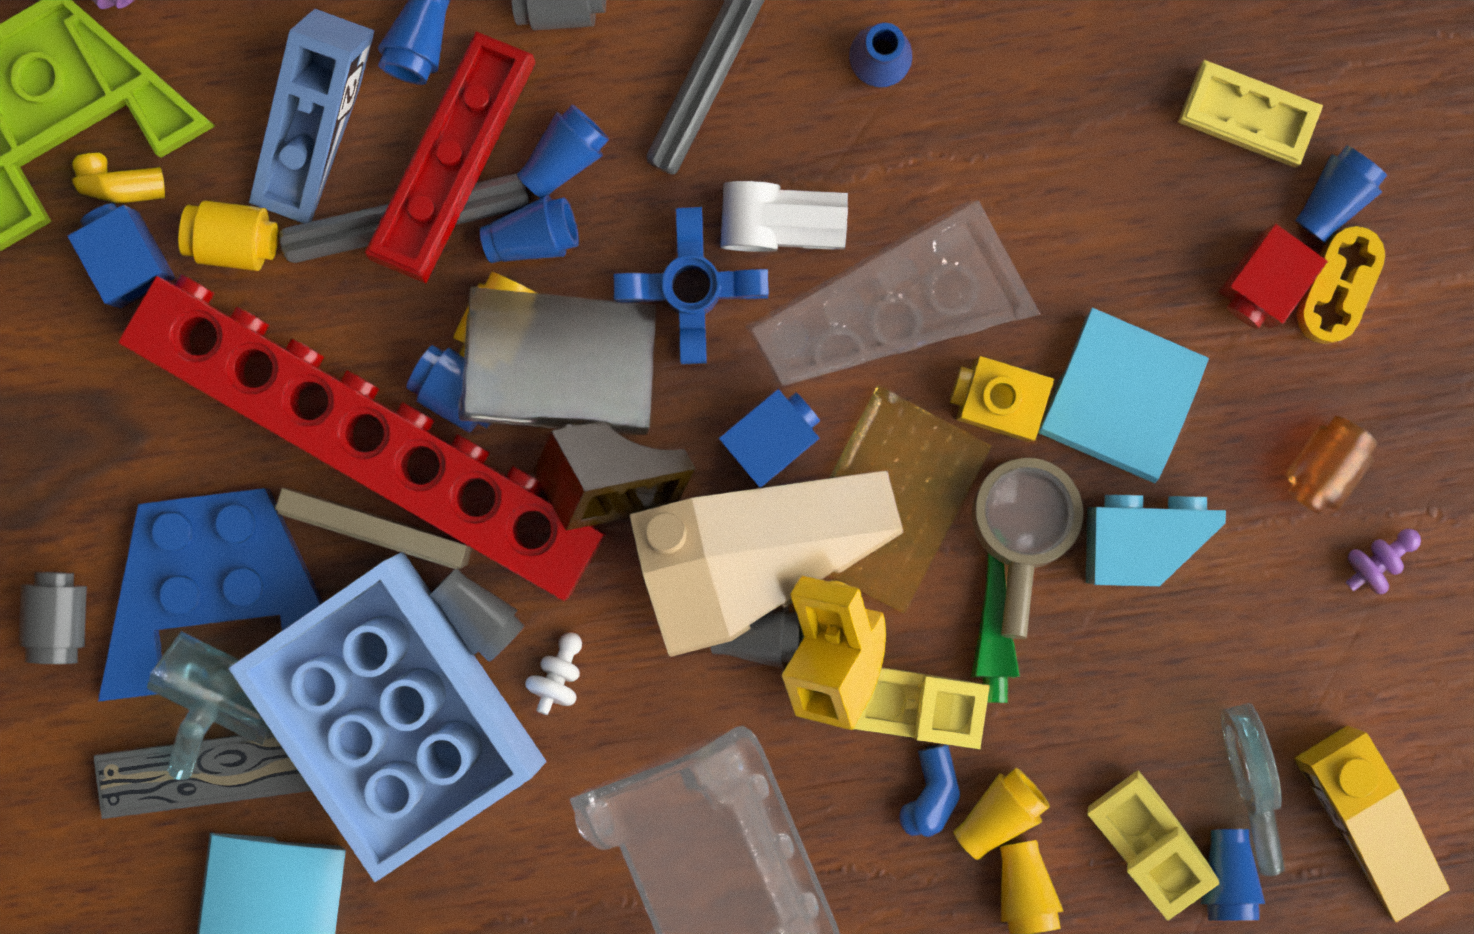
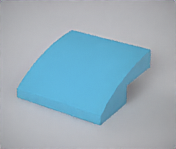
M1092 307L1084 320L1066 370L1058 380L1038 433L1156 483L1184 424L1209 358Z
M210 833L197 934H335L346 850L338 845L278 842L273 837Z

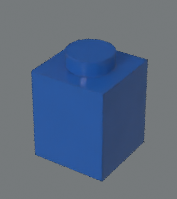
M110 203L94 209L81 218L80 222L83 227L67 236L105 304L121 309L146 295L156 276L169 281L176 278L141 214L126 205L117 208L114 203Z
M778 389L722 435L719 440L757 486L761 488L820 439L812 429L820 422V419L797 392L787 399Z

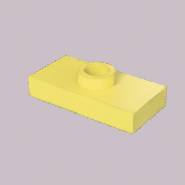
M1203 60L1195 75L1178 123L1296 168L1301 165L1323 105Z

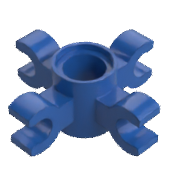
M702 207L676 208L678 258L667 266L664 273L614 274V300H616V303L667 301L671 309L679 314L681 364H707L705 314L715 307L719 299H768V270L717 272L714 265L705 259L703 254ZM697 270L708 278L710 290L703 300L697 303H685L675 296L673 292L674 282L684 271Z

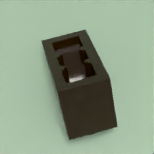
M608 420L584 425L572 423L564 425L557 430H552L536 464L534 473L565 530L568 531L629 518L630 514L678 502L696 468L685 449L660 450L636 444L616 433L611 428Z

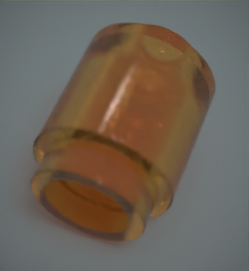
M1335 415L1328 426L1320 425L1286 472V478L1293 484L1288 493L1300 504L1315 513L1321 514L1325 507L1339 511L1374 462L1371 453L1378 445L1377 441L1356 424Z

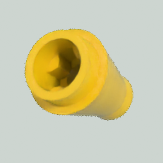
M1015 768L1007 776L1001 773L998 774L963 823L953 833L962 847L973 858L979 860L990 850L1042 823L1040 815L1050 805L1038 787L1021 770Z
M1037 840L1001 846V922L1008 923L1009 934H1034L1061 929L1058 912H1063L1064 910L1039 853Z

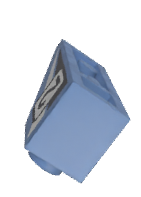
M317 9L311 11L290 29L250 195V204L266 208V210L302 223L312 221L361 86L374 30Z

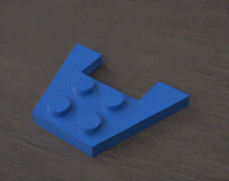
M269 488L138 504L98 702L166 692L159 634L161 629L280 615L283 631L324 603L283 516L278 514V510H275L277 503Z

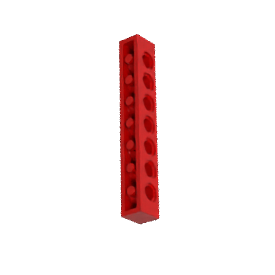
M181 274L175 284L172 281L156 276L118 341L119 344L564 602L570 598L607 533L596 528L595 525L566 531L550 500L540 495L543 488L538 479L513 465L507 475L485 463L490 454L486 449L459 434H456L452 443L430 431L435 420L404 402H401L397 411L375 400L380 388L349 370L345 371L341 379L320 368L325 356L293 338L290 339L286 347L265 336L270 324L238 306L235 307L231 316L210 304L215 293L189 277ZM210 321L217 332L216 344L211 351L198 356L190 345L191 332L199 323ZM264 352L272 362V375L267 383L253 388L245 378V365L250 357ZM319 384L328 395V406L319 418L309 420L300 411L299 398L308 386ZM375 416L383 426L384 437L381 444L375 450L364 452L354 441V428L362 418ZM428 447L438 456L440 468L437 476L431 482L419 484L410 476L408 462L416 450ZM476 479L487 481L495 492L493 508L487 514L480 517L468 512L463 504L464 489L470 482ZM530 511H538L544 514L551 525L550 538L540 548H530L523 544L518 537V522L524 514Z

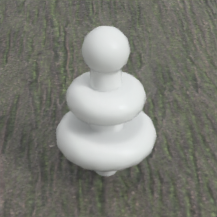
M567 632L563 634L559 639L558 645L560 650L557 656H546L541 660L542 670L548 673L546 677L532 675L526 680V688L531 693L541 697L536 709L539 713L548 715L552 703L571 706L576 701L575 692L564 685L565 681L572 682L578 679L580 674L579 669L571 663L573 656L579 653L582 648L581 638L576 633Z

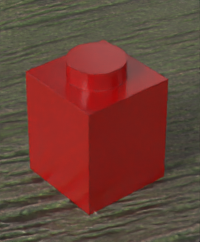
M1274 224L1260 233L1218 292L1231 301L1227 309L1237 319L1254 329H1259L1262 324L1270 329L1282 325L1328 261L1279 225Z

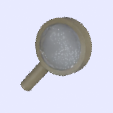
M1019 458L1000 465L981 483L972 504V523L979 542L991 556L1009 565L1001 636L1006 638L1027 639L1034 568L1047 565L1063 555L1077 539L1083 522V504L1076 485L1062 469L1041 459Z

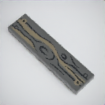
M271 730L94 755L102 819L312 791Z

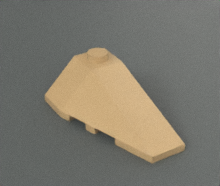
M887 471L694 497L630 514L642 574L670 657L733 641L750 630L749 625L780 605L785 608L793 603L790 593L801 575L821 580L832 572L840 573L904 533Z

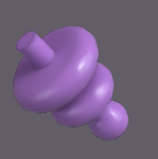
M1404 529L1397 535V540L1390 545L1384 540H1375L1371 544V551L1374 554L1371 558L1361 550H1352L1348 554V561L1356 574L1345 583L1353 592L1365 583L1376 594L1386 593L1389 589V584L1382 573L1387 570L1389 573L1397 575L1403 571L1404 565L1400 557L1406 552L1415 551L1420 546L1421 537L1419 533L1413 529Z

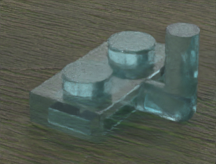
M182 631L152 670L147 685L148 690L190 710L178 728L167 766L169 775L178 780L188 779L192 775L203 737L213 722L260 745L264 743L271 732L228 669L240 660Z

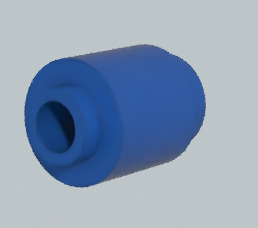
M431 345L425 351L414 368L406 386V389L418 395L417 403L468 433H471L477 424L487 429L506 399V395L498 391L502 378L477 363L460 356L458 352L451 348L442 351L434 345Z

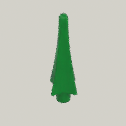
M997 527L992 528L991 532L995 538L1004 545L1002 530ZM989 553L979 635L971 678H982V684L989 685L987 703H1008V678L1020 677L1014 640L1001 636L1006 595L1004 563L998 561Z

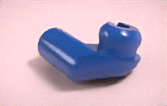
M936 744L917 750L926 786L917 801H911L902 806L899 815L901 827L911 836L922 834L925 837H931L942 831L959 801L960 790L949 745Z

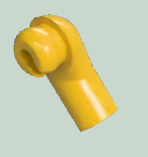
M102 153L81 154L76 156L72 162L76 177L71 180L77 191L82 195L116 204L165 198L164 180L160 167L108 172L107 158Z

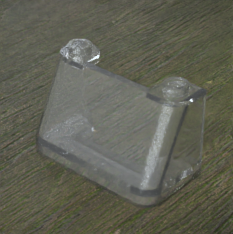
M738 726L706 738L588 788L569 799L575 812L577 829L585 840L591 842L594 847L600 850L620 847L656 934H840L763 748L752 731L744 726Z

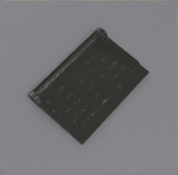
M470 287L469 311L466 320L463 389L458 405L459 420L558 429L572 423L584 425L608 420L611 428L616 433L647 435L650 427L656 306Z

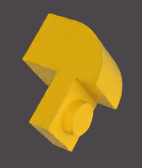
M801 575L790 596L804 638L782 673L785 687L797 717L853 730L874 692L881 672L886 642L883 612L865 609L859 588L851 587L840 581H824Z

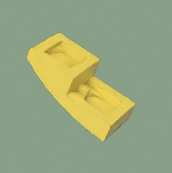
M882 667L874 692L853 729L913 737L919 741L980 749L989 685Z
M1139 770L1088 806V816L1128 863L1127 872L1167 921L1219 885V879L1197 846Z

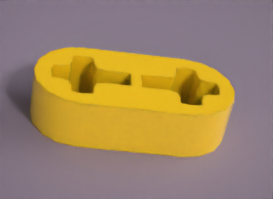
M1359 226L1345 228L1331 236L1321 250L1320 256L1326 259L1328 263L1300 300L1296 315L1298 327L1304 336L1313 342L1328 344L1344 340L1353 334L1360 323L1385 260V250L1382 241L1377 234L1368 228ZM1358 241L1361 243L1359 254L1368 259L1367 265L1353 268L1347 280L1344 281L1340 277L1346 265V258L1338 254L1339 247L1345 248ZM1334 291H1340L1341 294L1335 306V312L1343 317L1342 324L1331 325L1324 331L1320 328L1322 317L1313 312L1314 306L1328 303L1332 299Z

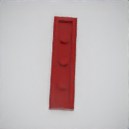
M475 32L364 252L369 260L422 283H427L536 64L533 54L480 32Z

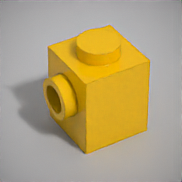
M979 356L974 359L971 369L960 367L951 393L950 403L960 406L956 416L958 421L1025 442H1031L1036 440L1054 379Z

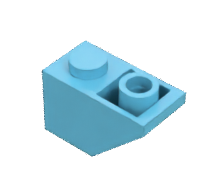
M1105 495L1104 507H1087L1086 583L1093 585L1160 586L1225 524L1226 510H1207V497L1168 496V509L1143 508V496Z

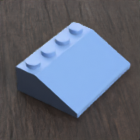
M402 552L383 561L228 668L374 882L530 780L547 762L479 661L471 654L439 604L429 595L431 591L405 553Z

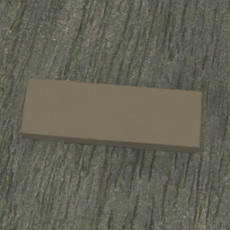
M282 488L275 508L280 515L454 569H461L468 565L473 549L457 539L296 489Z

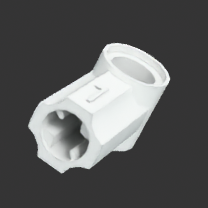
M754 181L726 182L723 184L721 248L748 252L776 251L778 246L844 250L847 232L848 193L781 190V186L777 184Z

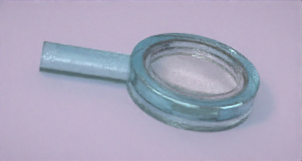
M1251 703L1225 708L1221 711L1224 745L1237 789L1248 811L1259 872L1264 876H1275L1285 870L1274 814L1275 810L1281 808L1282 796L1273 752L1262 721Z

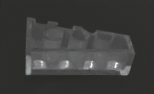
M979 200L966 201L750 323L746 328L775 380L785 386L860 365L881 357L918 349L924 345L986 330L989 327L1040 315V312Z

